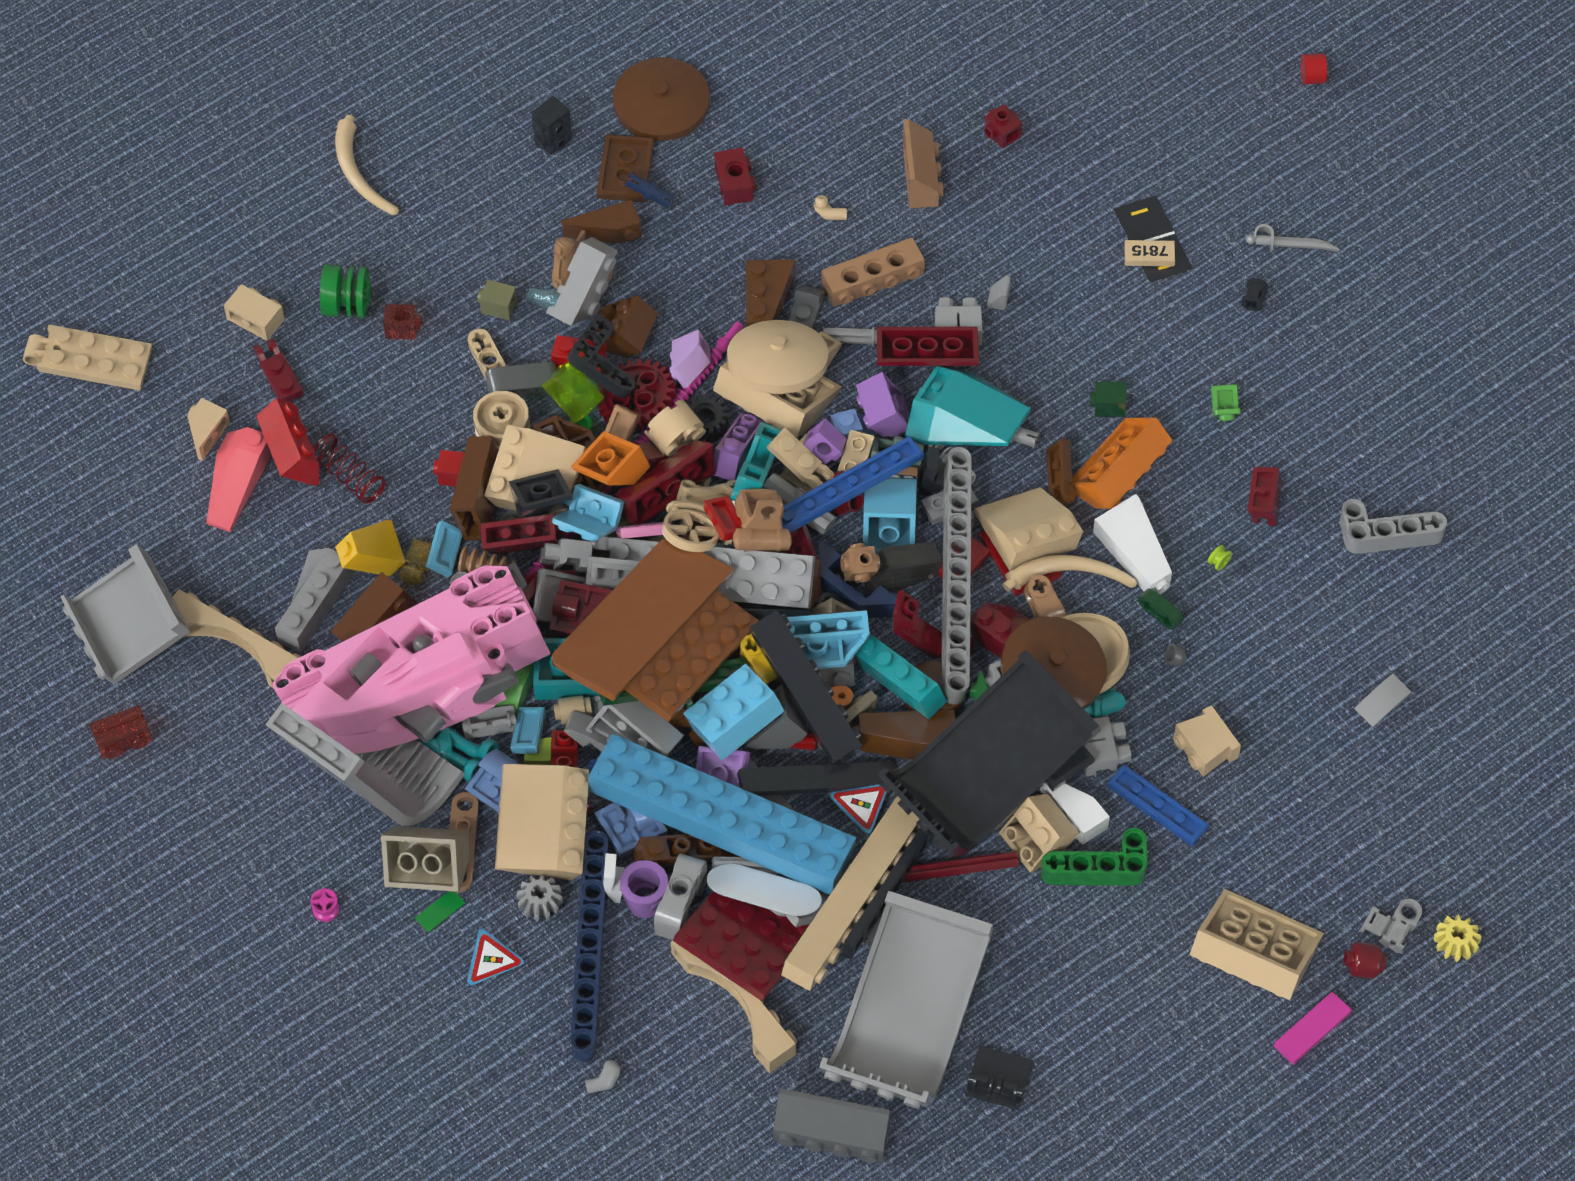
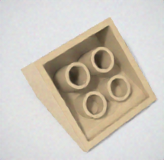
M507 425L484 496L496 507L516 510L509 481L559 469L572 494L579 472L573 470L571 466L586 451V447L532 429ZM566 508V509H562V510H558V511H554V512H550V513H546V514H542V515H550V514L558 515V514H560V513L566 511L567 508Z
M1041 487L974 508L973 511L1009 571L1036 558L1060 555L1075 550L1083 533L1071 511Z

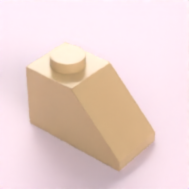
M201 398L196 405L190 408L188 420L198 459L203 461L230 425V420L226 409Z

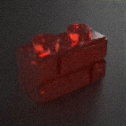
M139 705L89 723L102 759L107 757L109 759L117 758L123 751L131 748L141 749L148 742L152 741L149 728Z

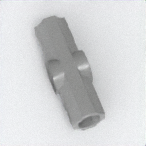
M773 473L767 479L762 488L776 490L777 494L781 496L783 506L807 493L799 487H794L776 473ZM827 512L807 524L822 535H825L831 529L837 517L831 512Z

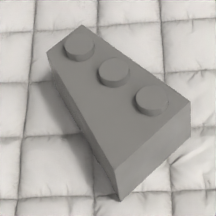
M593 237L581 241L567 269L570 271L569 278L565 286L559 285L557 292L560 293V296L555 306H549L546 313L570 326L596 316L600 309L599 301L601 295L608 287L607 278L609 272L613 270L616 264L615 256L617 250Z
M640 701L603 706L585 729L591 734L596 731L606 736L607 742L611 735L614 734L666 757L684 736L674 726Z

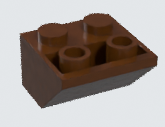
M638 295L608 304L602 309L601 317L609 320L613 326L611 334L605 341L607 353L626 358L642 352L658 312ZM598 328L595 332L600 334L602 330Z

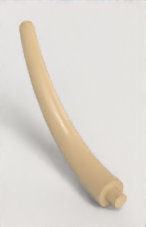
M346 115L345 119L338 121L335 135L336 154L343 173L350 184L366 200L391 215H397L399 212L398 207L375 192L360 174L353 155V138L357 128L354 124L355 118L351 115Z
M1051 555L1036 558L1017 566L1016 569L1006 573L1007 580L1002 584L1008 592L1013 588L1019 590L1033 576L1057 571L1095 573L1116 580L1130 588L1137 586V580L1120 569L1098 560L1074 555Z

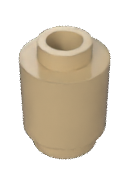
M579 695L559 698L558 704L553 705L555 720H561L562 725L567 723L570 713L573 711L593 717L590 697Z

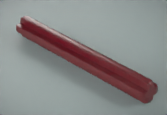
M1016 851L915 864L903 882L1017 867L1019 864L1018 854Z

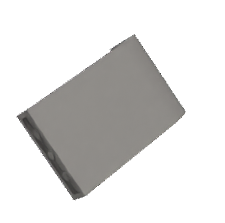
M283 703L280 704L266 723L267 727L319 768L402 826L418 824L431 816L447 800L464 777V773L417 740L381 751L354 754Z
M888 891L885 899L886 906L841 1036L831 1058L828 1060V1058L823 1057L819 1068L825 1074L824 1078L831 1081L840 1082L842 1079L851 1082L850 1086L858 1090L866 1091L869 1088L878 1091L877 1095L889 1100H893V1097L904 1100L903 1103L916 1109H919L920 1105L929 1108L944 1078L994 928L991 923Z

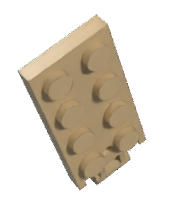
M48 325V338L36 334L30 335L28 338L23 361L28 365L37 366L39 372L141 391L152 351L151 343L55 325Z

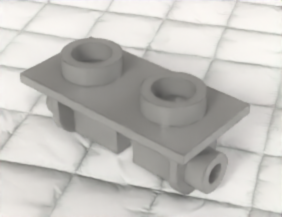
M513 705L490 708L476 716L463 720L465 738L470 739L513 732L516 724Z

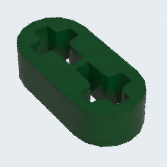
M1146 589L1138 597L1140 606L1168 629L1175 630L1183 622L1184 617L1180 610L1153 589Z

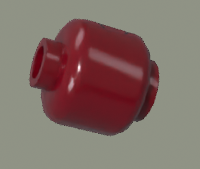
M1355 942L1350 950H1345L1343 965L1347 966L1349 974L1353 977L1374 979L1378 974H1382L1385 968L1386 955L1376 944Z

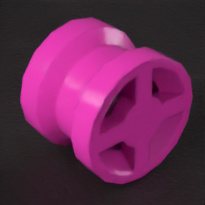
M323 888L313 893L310 902L315 918L321 922L334 920L340 910L334 891Z

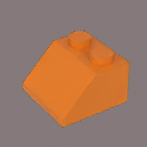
M603 431L571 467L573 470L607 485H634L650 468V465L640 446Z

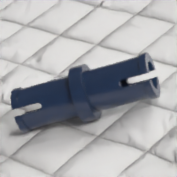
M633 172L629 174L628 178L635 181L636 184L626 180L625 187H629L642 194L644 199H651L666 209L670 207L672 203L664 200L663 197L673 201L674 194L656 186L657 183L654 181L649 182Z

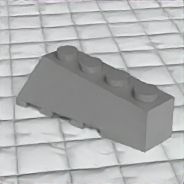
M330 548L309 551L291 604L275 627L279 644L301 654L354 575L353 570L342 568L337 551Z

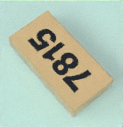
M1125 240V266L1175 265L1174 241Z

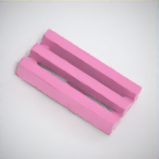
M663 522L618 526L616 530L617 537L623 539L663 535Z

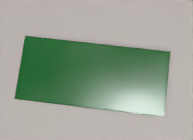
M448 891L416 916L415 919L427 932H430L464 905L465 902L455 891Z

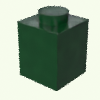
M1095 382V391L1090 392L1089 400L1090 407H1094L1095 417H1125L1127 404L1126 382Z

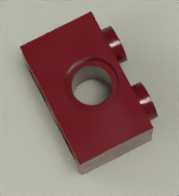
M743 147L714 152V167L724 206L753 201V191L757 190L755 177L749 174V171L752 170L749 156L745 157Z

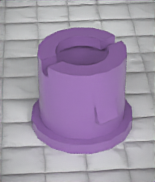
M648 860L634 862L622 872L620 891L625 898L627 908L631 910L633 915L640 918L655 916L658 904L662 900L668 885V876L665 870L655 862ZM642 889H649L653 892L658 889L650 896L641 897L635 895Z

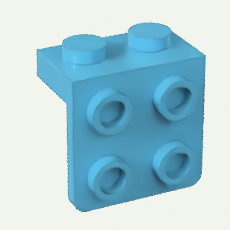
M577 484L574 486L573 500L569 510L554 516L552 523L558 525V528L562 531L576 532L581 534V537L585 540L596 541L618 529L625 501Z

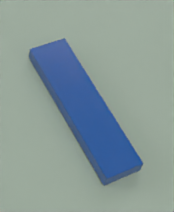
M1125 764L1107 783L1108 788L1191 847L1209 829L1207 822Z

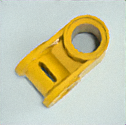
M751 634L745 636L740 643V658H744L746 665L765 684L777 679L778 677Z

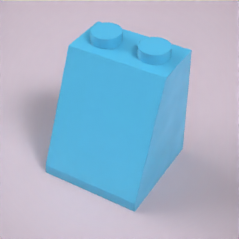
M888 478L865 491L863 543L866 547L874 546L876 554L879 556L914 557L917 479Z

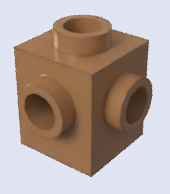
M864 543L853 544L841 556V570L844 572L845 581L855 580L857 583L870 581L880 568V558L878 554H875L874 546L866 547Z

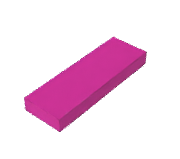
M1331 992L1274 1043V1048L1292 1065H1295L1351 1014L1352 1009Z

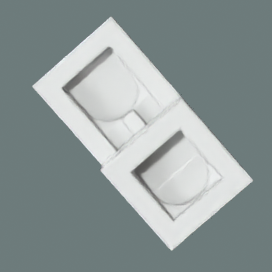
M606 853L603 879L604 889L614 903H620L622 896L620 877L624 867L616 866L617 854Z

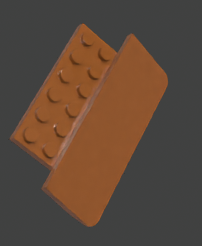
M664 538L554 651L552 661L558 669L573 680L614 701L625 690L663 719L670 722L737 649L743 638L750 634V626L759 620L718 591L721 585L732 575L734 568L703 552L682 550Z

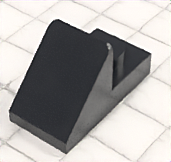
M928 448L919 474L918 495H925L944 489V467L946 463H942V459L938 458L939 448Z

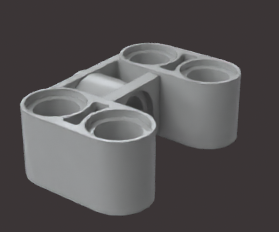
M682 853L678 855L673 873L655 913V935L673 940L675 934L689 919L688 911L694 895L701 896L706 884V861ZM677 890H681L686 893L679 895L674 892Z

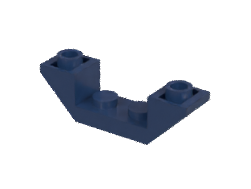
M821 541L818 544V559L821 561V589L824 592L836 593L840 597L841 603L857 611L867 610L868 618L893 617L897 595L891 590L887 591L880 585L866 599L859 589H853L841 575L837 574L841 566V554L837 548Z

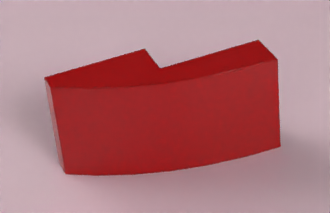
M552 730L550 765L578 768L579 743L566 734L564 730Z

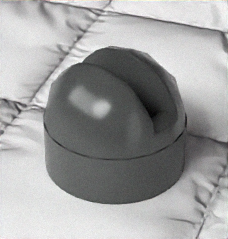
M1170 644L1165 652V662L1173 666L1184 664L1187 660L1186 650L1179 645Z

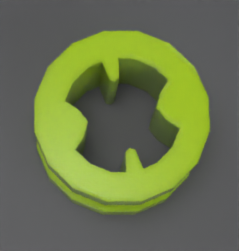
M1220 545L1211 553L1208 563L1210 565L1215 564V569L1220 571L1229 563L1233 553L1230 550L1225 551V546Z

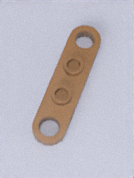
M469 792L457 794L453 798L451 805L449 829L468 830L470 858L465 873L467 878L462 883L459 893L461 891L465 892L467 889L469 890L470 886H472L475 864L479 804L478 799ZM466 800L471 802L473 806L468 811H462L458 808L461 804L460 802H466Z

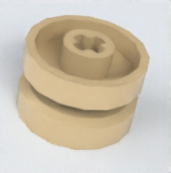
M494 391L485 395L477 402L473 410L475 436H493L498 449L500 448L507 425L531 429L529 410L525 401L517 394L509 391Z

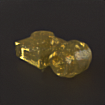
M413 538L404 558L405 564L402 565L399 573V579L403 580V583L413 586L421 584L424 570H430L426 567L432 546L431 543Z

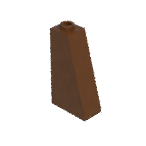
M493 436L468 437L450 506L452 515L465 541L481 540L480 524L492 522L494 505L484 494L499 451Z
M938 710L929 720L918 711L859 713V724H854L863 739L860 741L862 744L860 751L912 760L955 721L954 710Z

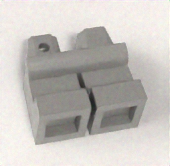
M940 298L939 304L935 309V327H957V323H959V327H978V345H982L981 306L977 305L976 298L963 299V306H953V299Z
M561 539L557 544L546 543L540 551V564L553 565V570H558L562 565L573 566V570L577 574L583 575L587 571L588 557L592 555L593 542Z
M1109 717L1092 718L1100 726L1101 731L1085 745L1095 758L1094 763L1084 769L1086 777L1096 775L1097 771L1104 769L1117 771L1118 764L1131 761L1129 744L1115 746L1114 742L1115 740L1126 739L1124 722L1110 723Z

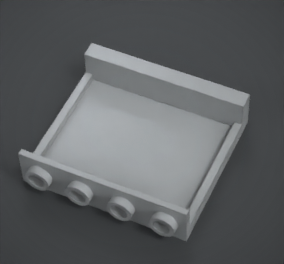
M137 544L128 549L132 558L76 597L69 599L65 595L60 596L65 605L63 607L64 613L75 624L73 627L75 634L86 645L83 647L85 653L96 664L94 667L96 674L100 679H106L114 685L191 632L148 552Z

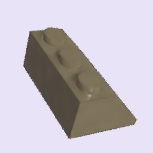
M394 826L381 835L384 887L455 892L461 890L470 858L468 830Z

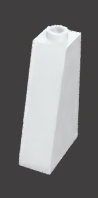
M1137 494L1095 519L1093 533L1127 573L1137 580V584L1143 591L1150 588L1158 594H1162L1170 587L1172 571Z

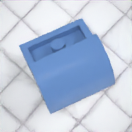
M499 749L492 750L479 762L480 769L465 788L467 792L497 813H499L502 765L519 764Z

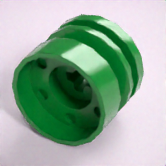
M325 264L323 266L320 284V310L322 316L339 317L343 306H346L348 318L354 317L355 308L358 318H366L372 291L368 266L360 267L358 277L356 266H350L347 276H344L342 265Z

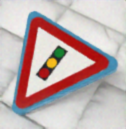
M880 785L832 792L830 798L866 835H870L887 792Z
M482 928L478 931L467 982L469 985L477 984L523 965L524 960Z

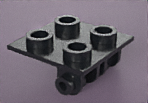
M979 1046L972 1072L968 1077L965 1096L1019 1110L1033 1060Z

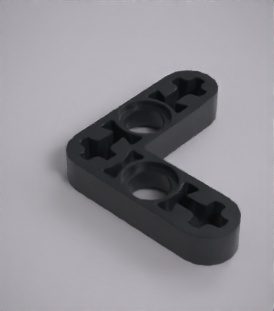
M595 317L567 356L568 361L573 367L615 396L627 398L635 388V381L626 372L597 353L611 334L613 326L606 318ZM598 328L602 330L600 334L595 332ZM585 339L592 341L595 346L588 344ZM581 351L585 353L583 358L579 356ZM596 367L603 369L606 375L600 373Z

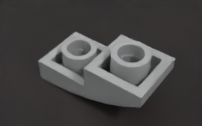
M1392 674L1354 709L1374 728L1412 692Z
M577 711L571 712L564 732L583 747L591 743L602 752L607 744V737L596 731L591 734L585 730L594 718Z

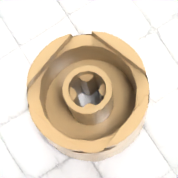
M684 400L676 401L677 407L672 410L669 406L663 409L648 424L650 431L645 430V434L663 455L668 457L677 453L682 446L688 445L692 440L700 439L706 432L702 421Z

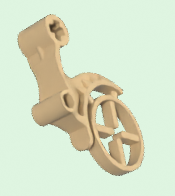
M682 480L676 500L670 502L666 507L668 514L662 526V533L666 540L672 545L690 552H705L713 549L717 545L718 540L722 539L704 510V500L729 496L730 498L736 480H729L727 483L711 487L698 486L691 480ZM683 519L684 525H668L670 522ZM692 521H696L704 525L696 526L695 530H691L693 526ZM687 531H691L689 535L690 541L677 536L686 535ZM698 536H714L711 540L699 542ZM732 540L725 541L724 544H731Z

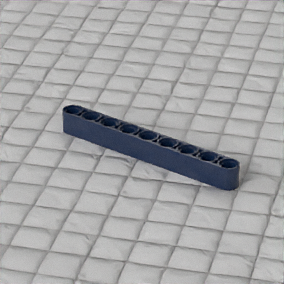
M598 830L591 831L585 836L583 870L581 874L570 1038L572 1055L580 1062L592 1060L597 1051L607 895L603 879L606 853L609 854L608 838L605 833ZM594 845L602 846L600 849L596 850L591 848ZM592 869L601 870L599 873L592 874L589 872ZM591 893L599 894L596 898L588 897ZM589 918L598 919L596 922L589 923L586 921ZM588 942L596 944L590 948L584 946ZM586 967L594 968L592 972L582 971ZM584 992L593 993L592 996L587 998L581 996ZM583 1017L591 1018L587 1023L579 1021ZM582 1042L590 1044L586 1048H579L577 1046Z

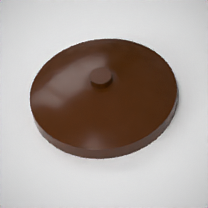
M668 57L646 59L632 65L619 77L613 91L614 111L623 127L638 137L654 138V141L678 139L694 131L707 116L710 106L709 87L703 75L695 67L684 61Z
M1039 617L1018 626L1007 639L1001 655L1002 675L1019 660L1017 656L1026 649L1083 709L1091 705L1100 694L1107 675L1105 654L1096 638L1081 625L1060 617Z

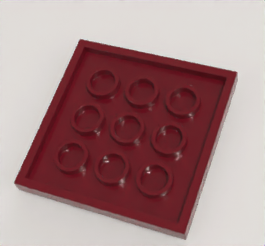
M713 891L675 934L673 942L763 1001L784 977L781 974L785 960L810 924L795 927L786 916H778L771 909L723 896Z

